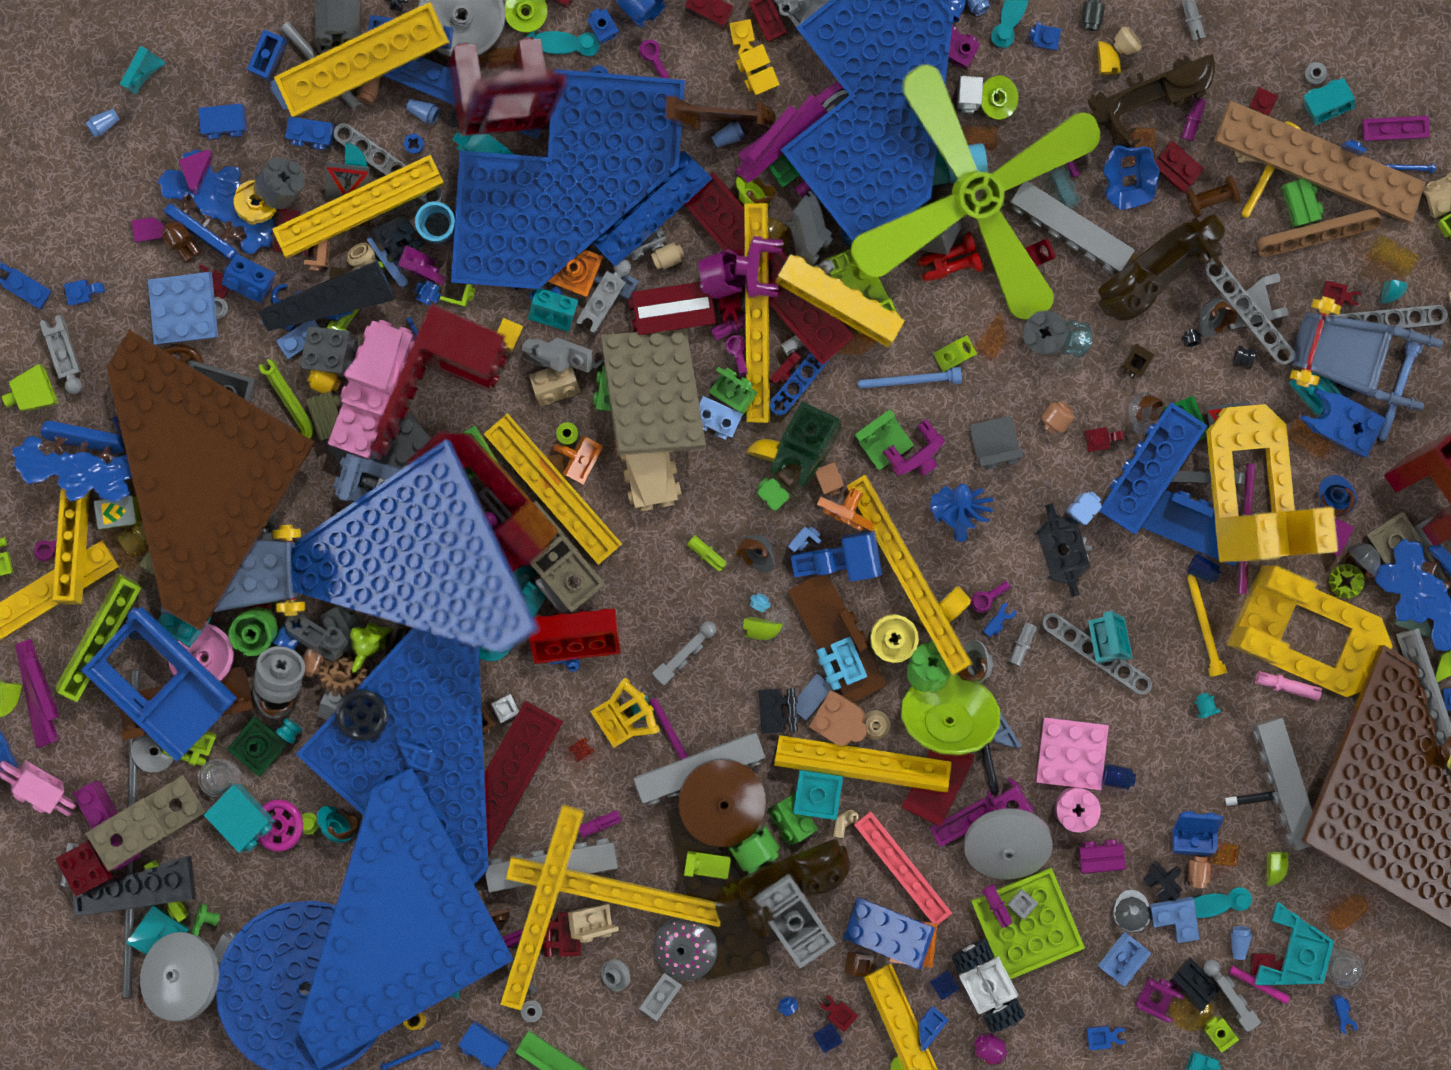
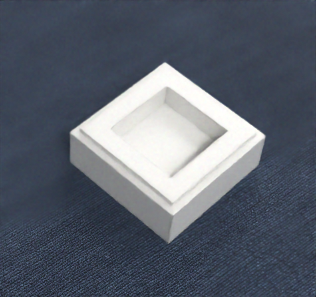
M511 694L491 703L500 723L516 716L519 712Z

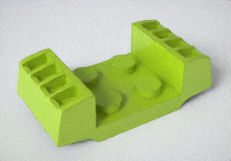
M851 247L822 261L831 260L834 265V270L829 273V277L841 280L850 289L859 290L864 297L869 300L878 301L886 310L897 312L891 298H888L879 277L868 276L859 269L852 257Z

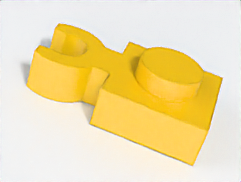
M751 19L729 23L733 45H740L738 54L744 50L752 49L753 47L749 43L754 42L755 38Z

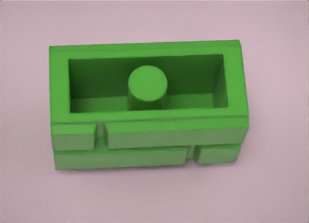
M1300 179L1281 186L1293 228L1322 219L1321 215L1324 212L1322 204L1317 202L1315 194H1317L1315 184Z
M765 478L757 486L759 489L757 495L763 501H767L766 504L774 511L788 500L790 495L783 488L780 489L781 485L775 479L768 480Z

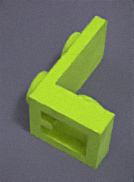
M688 851L684 875L693 877V874L727 879L731 859L726 856Z

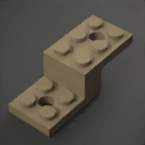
M535 501L534 504L557 528L558 533L530 564L567 608L573 612L601 589L605 583L546 511ZM572 575H577L581 579V584L577 588H572L568 583Z
M182 775L88 831L86 835L106 868L110 871L201 816L206 811L185 776ZM173 799H179L182 802V808L177 812L170 809V802ZM114 834H120L123 838V843L119 847L113 846L110 842Z

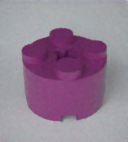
M727 249L698 261L701 277L700 287L703 293H708L713 298L719 299L743 290L741 288L745 286V276L735 275V259L737 255L735 251Z

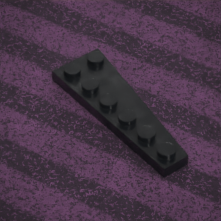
M375 259L262 308L258 313L267 330L271 331L393 301L396 297L378 260Z
M184 856L160 866L128 875L119 880L93 887L77 897L73 894L74 915L83 916L196 899L192 856Z

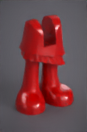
M971 232L965 233L962 242L952 247L948 255L932 252L916 261L918 267L927 266L933 262L936 270H931L921 275L923 281L943 279V277H948L947 274L966 268H972L976 272L983 271V266L977 252L963 259L947 263L948 259L976 251Z

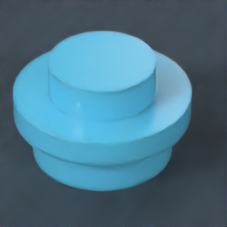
M761 593L751 595L750 605L758 611L765 612L771 606V603L768 601L769 598Z

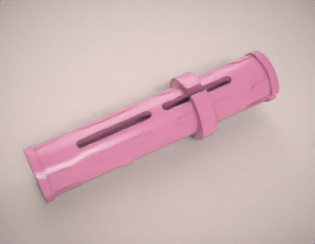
M1259 670L1255 678V684L1273 688L1277 692L1281 690L1315 701H1319L1322 694L1320 692L1322 688L1293 681L1284 678L1280 674L1276 676Z

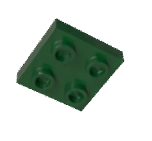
M255 715L226 750L257 776L261 777L289 743Z

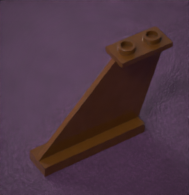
M666 96V119L691 131H700V122H757L758 125L767 130L776 122L773 108L762 102H757V111L697 107L676 96Z

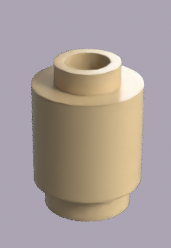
M672 242L656 249L651 256L657 270L661 268L665 270L681 263L684 253L680 244L675 245Z

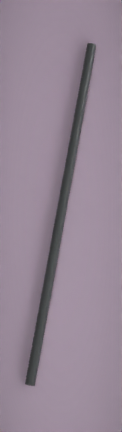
M131 670V685L137 691H140V670ZM135 738L129 740L128 807L137 802L138 766L134 762L131 752ZM135 861L126 866V876L135 874ZM134 908L125 909L123 997L132 996L133 947L126 942L133 934Z

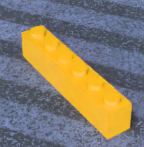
M790 254L774 282L887 348L893 343L905 321L897 312L886 310L878 301L867 299L859 290L846 287L841 280L827 276L822 269L808 265L799 256Z
M61 489L52 600L59 604L82 605L90 490L86 493L85 497L69 501L66 496L67 491Z

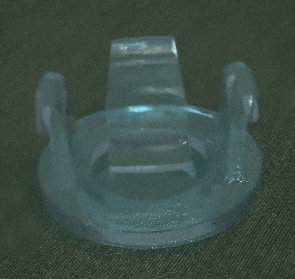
M1075 320L1067 321L1068 325L1075 328L1071 332L1070 349H1063L1062 352L1067 355L1072 353L1073 356L1080 358L1086 354L1091 346V327L1087 322L1076 323L1077 321Z

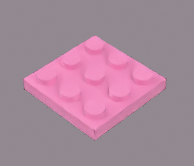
M1043 717L1036 782L1101 790L1109 725Z

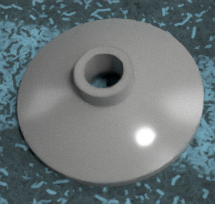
M148 734L135 738L131 749L132 758L142 770L160 772L169 767L173 762V759L169 758L170 756L162 754L163 749ZM152 747H156L158 749V753L156 755L150 754L149 751Z

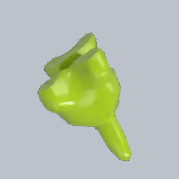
M368 623L366 628L354 627L351 630L352 648L357 653L352 667L353 673L357 672L366 657L372 656L379 648L385 649L386 637L392 633V627H381L376 623Z

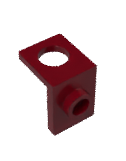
M1048 238L1025 248L1036 266L1056 258ZM1043 245H1044V246L1047 248V250H1048V256H1046V255L1043 253V250H1042V246H1043Z

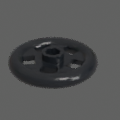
M357 689L348 692L340 699L336 707L335 719L338 728L346 737L355 741H369L384 731L388 722V709L384 700L375 692ZM365 698L374 702L371 708L363 704ZM354 700L357 705L351 711L347 705ZM364 711L366 717L360 718L358 712ZM373 712L379 713L378 722H372ZM348 716H351V720L354 723L350 727H348L344 719ZM359 726H369L368 732L360 733Z

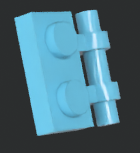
M851 636L830 644L834 653L827 655L824 647L816 650L819 656L818 662L823 666L827 675L825 677L826 681L830 683L833 691L841 688L838 679L844 677L847 685L867 677ZM835 659L837 660L839 667L841 669V671L837 673L834 672V669L830 662Z

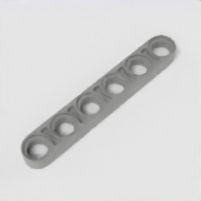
M341 123L335 127L334 137L343 146H345L346 142L356 145L358 141H366L368 148L363 152L366 162L384 175L390 174L392 168L396 165L402 168L406 166L350 125ZM342 128H347L350 131V136L345 140L338 137V132ZM377 153H383L386 157L385 162L381 165H377L373 161ZM439 188L434 189L439 194L436 202H442L443 195ZM427 193L417 197L424 203H429Z
M1214 260L1209 262L1205 273L1217 290L1236 309L1238 316L1272 358L1281 365L1290 363L1294 358V351L1227 267L1223 264L1221 274L1219 276H1212L1209 268L1216 263ZM1226 281H1231L1235 284L1233 293H1226L1223 290V284ZM1245 298L1248 300L1249 306L1246 310L1238 309L1236 304L1238 299ZM1253 315L1261 316L1263 322L1260 327H1253L1251 325L1250 319ZM1267 332H1273L1276 335V341L1273 344L1265 342L1264 335ZM1280 349H1287L1289 351L1290 357L1287 361H1281L1278 358V351Z
M1432 305L1329 316L1352 317L1355 320L1366 321L1369 315H1373L1377 318V323L1391 325L1388 322V316L1391 313H1395L1399 317V322L1393 326L1413 328L1442 324L1446 321L1448 313L1443 306ZM1434 309L1441 311L1442 318L1440 321H1434L1431 318V312ZM1412 311L1420 314L1421 318L1418 323L1410 321L1409 316Z
M1049 613L1043 617L1042 626L1047 632L1138 694H1146L1151 690L1152 682L1150 678L1122 659L1112 660L1108 666L1096 663L1094 650L1089 654L1084 653L1082 650L1083 643L1086 641L1092 642V638L1061 616ZM1049 617H1055L1058 620V626L1055 629L1047 627L1046 621ZM1068 629H1073L1076 633V638L1071 642L1064 638V633ZM1121 666L1129 668L1130 672L1127 678H1120L1118 676V669ZM1140 678H1144L1147 681V688L1143 691H1139L1136 688V681Z

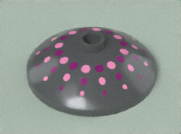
M673 917L666 921L656 933L654 953L658 964L668 975L679 980L689 981L704 976L713 967L717 958L718 945L712 929L707 924ZM679 947L684 949V954L679 952Z

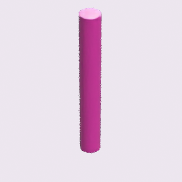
M1233 965L1228 972L1285 1004L1290 999V996L1270 985H1254L1255 977Z

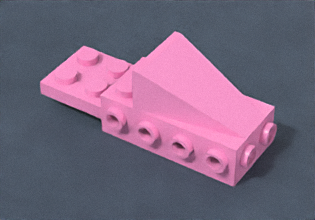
M379 320V323L372 321L371 325L366 327L363 346H359L356 359L345 372L344 376L349 380V383L342 389L341 402L343 404L328 441L329 446L369 460L371 457L369 450L372 440L376 441L378 435L375 433L376 426L416 339L411 334V330L404 327L399 329L393 328L391 323Z

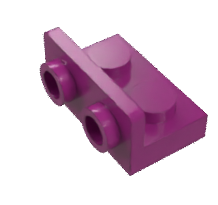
M409 246L405 247L398 266L425 280L443 285L446 279L445 276L439 274V269L433 267L434 259Z

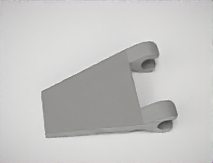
M1279 274L1263 277L1246 291L1269 320L1286 317L1289 314L1286 307L1271 310L1266 285L1278 283L1280 281ZM1240 298L1237 300L1238 309L1246 310L1248 308L1249 302L1247 299ZM1253 315L1250 319L1251 325L1263 322L1259 315ZM1239 316L1234 324H1229L1230 329L1247 326Z

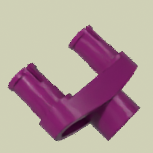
M753 236L748 255H736L735 275L746 276L748 297L766 296L777 298L778 292L769 291V289L778 290V284L759 283V280H757L758 265L761 252L781 254L782 248L773 247V245L782 246V240L763 239L762 236Z
M925 419L916 426L928 441L927 445L909 459L904 460L893 444L882 452L894 467L892 470L897 476L915 468L924 476L938 466L932 456L944 444L945 439L940 433L938 434L928 419Z

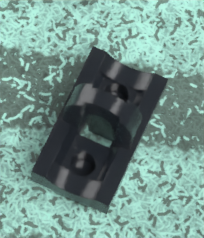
M1157 861L1153 862L1149 871L1144 876V882L1149 887H1153L1158 882L1163 886L1157 893L1163 902L1169 901L1172 898L1177 900L1181 896L1182 888L1175 881L1181 872L1179 866H1175L1169 872H1166Z

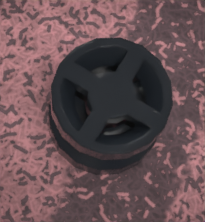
M1238 345L1232 365L1234 367L1243 366L1246 370H1251L1255 360L1256 349L1251 348L1247 350L1243 346Z

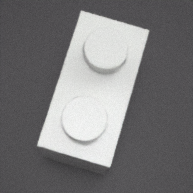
M961 76L957 84L956 109H961V113L972 114L974 110H978L981 106L983 77Z

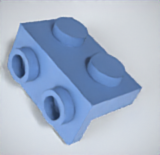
M1124 932L1098 966L1125 987L1133 979L1139 968L1147 961L1151 952Z

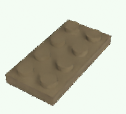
M1401 511L1365 534L1371 545L1378 551L1384 565L1387 563L1394 565L1396 563L1394 547L1403 539H1407L1409 542H1421L1424 559L1428 562L1435 561L1404 511ZM1426 565L1422 566L1421 570L1424 571L1429 567ZM1437 566L1434 573L1435 578L1448 582L1440 567Z

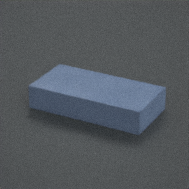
M818 673L798 695V703H796L797 714L805 720L810 717L828 695L829 691L832 690L831 685Z

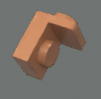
M325 240L314 246V257H317V261L304 260L303 263L305 266H309V270L322 271V268H328L330 242Z

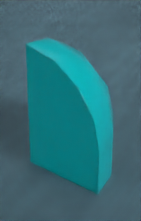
M346 142L345 165L367 167L363 151L358 146Z
M1393 279L1384 282L1380 304H1389L1400 299L1405 294L1408 283Z

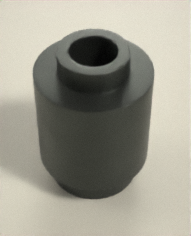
M1088 0V2L1083 3L1082 29L1100 31L1105 11V4L1101 3L1102 0Z

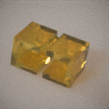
M1384 235L1375 238L1366 257L1382 266L1388 264L1387 268L1402 277L1410 275L1420 256L1403 246L1397 248L1399 244Z

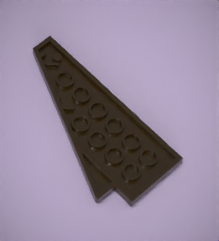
M678 808L666 810L687 896L717 902L726 896L723 892V887L726 886L728 889H731L730 884L734 883L737 885L742 877L731 863L727 879L693 874V877L684 875L688 851L719 856L725 855L718 846L708 845L696 839L684 826ZM745 918L735 922L721 921L720 927L708 925L716 937L718 953L713 967L706 973L707 980L771 965L766 943L780 939L770 924L767 922L769 935L766 938L753 932L747 925Z

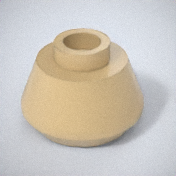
M1121 27L1114 38L1116 50L1120 54L1124 53L1126 55L1139 52L1142 44L1137 35L1130 27Z
M357 244L349 251L347 262L354 268H357L375 260V251L370 244Z
M872 710L865 714L863 723L867 727L866 737L872 740L885 737L890 729V721L887 715L879 710Z

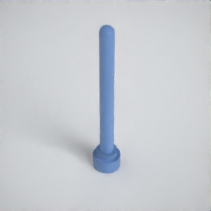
M1406 341L1404 346L1406 357L1394 389V395L1402 396L1414 358L1421 354L1422 344ZM1391 403L1385 416L1386 420L1378 436L1381 442L1387 440L1398 408L1397 404Z
M952 367L947 372L859 380L857 386L862 389L938 381L962 384L961 367Z

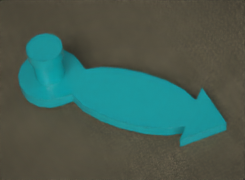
M1005 0L1001 10V24L994 27L990 36L994 46L1003 49L1013 43L1015 37L1013 27L1023 17L1028 0Z
M533 31L526 36L541 39L542 50L548 54H568L577 50L581 55L591 57L597 54L600 49V42L596 35L589 32L575 37L572 34L560 31H546L537 35Z
M1243 887L1233 888L1227 895L1210 893L1193 898L1197 918L1216 916L1227 911L1229 908L1244 911L1252 903L1250 892Z

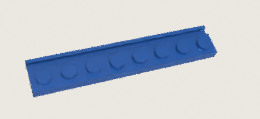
M420 57L382 75L456 106L450 68ZM542 129L518 132L538 140Z

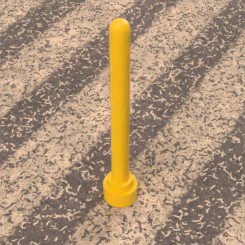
M1288 121L1285 122V124L1301 130L1299 126ZM1266 166L1241 213L1242 217L1248 218L1275 170L1274 167Z
M1190 574L1187 580L1211 661L1209 664L1210 668H1208L1210 677L1227 673L1225 664H1222V660L1219 661L1196 576Z

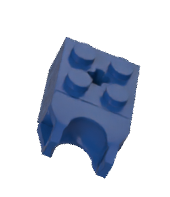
M1315 388L1313 394L1322 401L1324 406L1323 413L1317 419L1301 415L1299 420L1305 423L1313 433L1321 436V438L1357 457L1367 458L1386 418L1341 394L1328 393Z

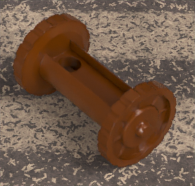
M1232 176L1226 177L1225 185L1196 195L1192 190L1186 191L1187 201L1195 218L1201 216V209L1230 199L1234 204L1240 203L1239 190Z

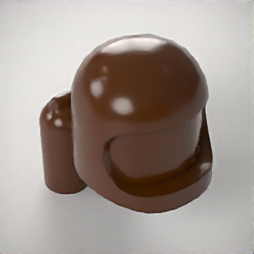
M172 221L163 227L162 237L171 250L177 251L185 263L191 261L192 256L196 257L201 253L182 223Z

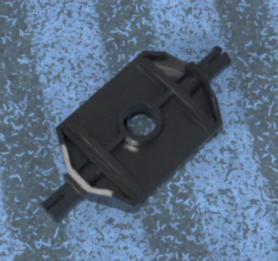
M1054 503L1044 506L1048 520L1034 533L1039 535L1050 576L1047 578L1066 583L1071 597L1078 596L1080 593L1076 582H1079L1078 579L1090 568L1078 523L1074 519L1056 515ZM1063 543L1069 546L1070 551L1068 555L1061 551Z

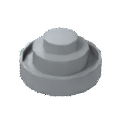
M611 959L602 966L601 975L608 988L618 992L629 986L631 981L630 973L623 962Z

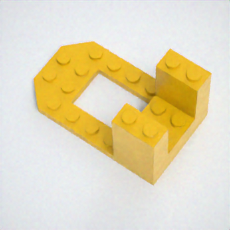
M1266 404L1223 408L1216 422L1211 424L1206 431L1219 562L1262 560L1288 555L1337 552L1333 507L1295 511L1286 423ZM1265 448L1272 513L1238 516L1232 451Z
M1261 565L1226 645L1344 697L1361 692L1379 645H1385L1390 649L1393 647L1382 618L1315 589L1316 583L1277 566ZM1296 605L1351 628L1334 668L1290 649L1289 644L1281 641Z

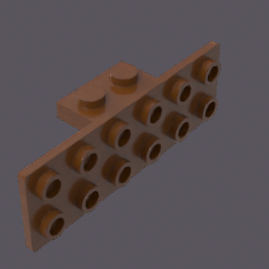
M828 574L816 575L788 590L818 649L824 647L827 655L834 653L830 644L851 636L867 677L847 685L844 677L838 679L841 686L840 690L845 698L855 703L886 686V682L866 645L869 640L863 630L859 632L855 625L859 622L853 611L848 612ZM836 659L830 661L835 673L841 671Z

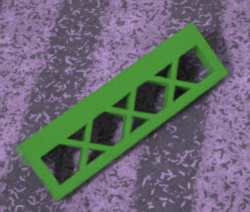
M530 1030L515 1052L541 1070H588Z

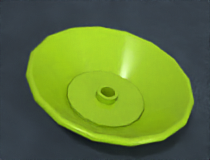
M951 674L945 687L938 692L930 693L931 691L925 690L922 692L911 686L902 701V720L908 733L922 746L941 754L962 755L978 751L993 740L1000 727V708L993 694L981 683L965 681L960 678L959 674Z

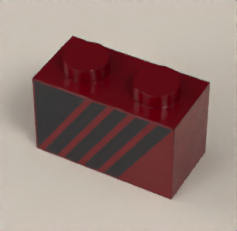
M687 0L685 11L724 30L733 13L734 6L722 0Z

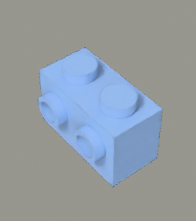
M703 396L699 404L703 430L707 431L710 428L716 431L715 436L727 440V437L732 438L743 414Z

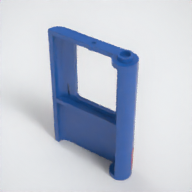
M134 607L127 614L129 618L127 623L81 671L177 762L237 700V697L143 607L139 609ZM134 630L138 631L177 669L175 676L150 701L146 700L107 662L110 654Z

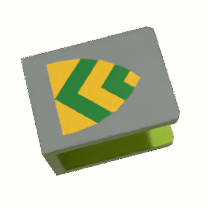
M136 496L122 497V500L118 502L107 499L94 501L98 529L141 524L139 504Z

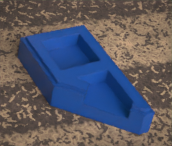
M933 1006L928 1009L918 1022L921 1051H925L949 1021Z

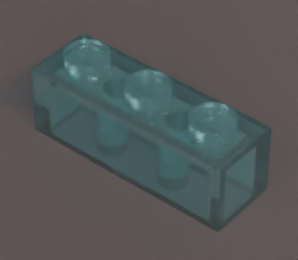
M1063 166L1052 171L1050 175L1064 205L1070 209L1080 205L1081 197L1079 193L1076 194L1075 184L1073 181H1070L1068 177L1070 174L1067 168L1065 169Z

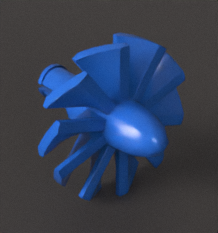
M960 484L953 490L945 486L938 494L932 495L930 512L933 513L938 523L944 520L950 527L954 528L953 538L958 542H963L967 540V527L976 528L971 522V518L982 522L990 521L989 518L980 516L978 513L994 512V508L981 506L984 503L993 502V498L974 499L984 492V489L979 488L970 491L967 484Z

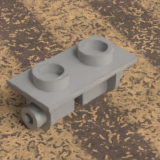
M659 227L639 247L633 250L627 256V260L630 258L632 260L639 259L644 256L645 252L649 250L655 252L656 249L663 247L667 240L665 236L660 237L664 235L662 228Z

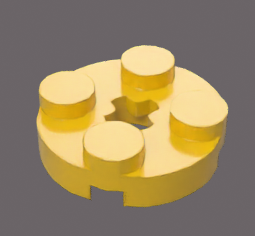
M255 180L241 184L234 196V209L237 215L250 225L269 220L277 211V209L267 206L261 196L258 197L254 189ZM252 198L261 200L258 206L251 205Z

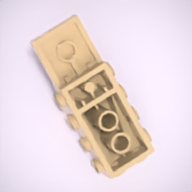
M673 451L620 455L621 461H626L627 464L624 476L626 483L631 485L632 491L628 492L630 505L634 504L635 508H640V512L653 509L655 504L661 503L662 507L675 505L674 501L678 500L677 495H682L679 482L674 481L673 474L677 473L675 460L670 461L669 455Z

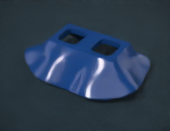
M1118 145L1115 146L1103 167L1104 175L1109 182L1105 191L1106 198L1115 208L1120 210L1134 208L1150 202L1156 195L1160 173L1159 167L1154 160L1152 149L1150 147L1126 148ZM1134 156L1135 164L1133 166L1121 167V159L1123 157ZM1136 175V184L1123 186V177Z

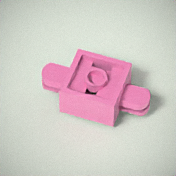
M27 760L24 761L20 769L6 761H1L0 767L3 769H0V778L11 783V792L14 793V798L21 802L28 801L40 813L45 811L50 814L54 808L66 816H71L73 813L71 809H75L77 803L63 795L64 786L61 780Z

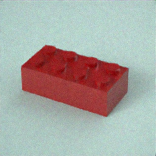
M604 608L598 611H580L572 614L561 613L555 616H537L534 618L539 629L529 636L534 664L621 654L615 609Z

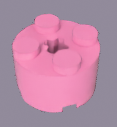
M1067 788L1060 793L1054 803L1056 819L1070 831H1088L1099 820L1101 812L1099 801L1094 794L1084 788ZM1076 804L1082 808L1079 814L1072 811V809L1076 808Z

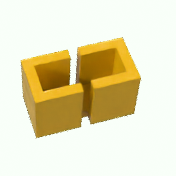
M763 44L737 55L739 59L736 60L740 72L744 71L747 76V80L744 82L749 93L753 91V94L757 95L780 85L773 67H768L755 74L750 72L770 63Z

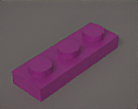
M1429 115L1363 119V142L1429 138Z
M985 796L945 818L941 827L934 824L929 829L939 847H942L965 834L971 824L979 817L992 812L990 810L992 806Z

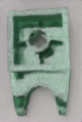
M801 401L781 437L782 440L774 458L771 473L777 475L785 466L797 464L802 468L798 486L805 487L823 464L842 429L841 420Z

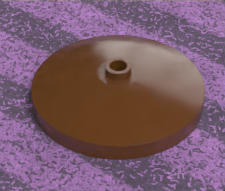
M713 759L694 768L682 783L678 795V810L686 829L699 841L719 847L738 844L752 835L763 819L766 806L765 792L759 778L747 766L731 759ZM726 801V807L720 808L721 802Z

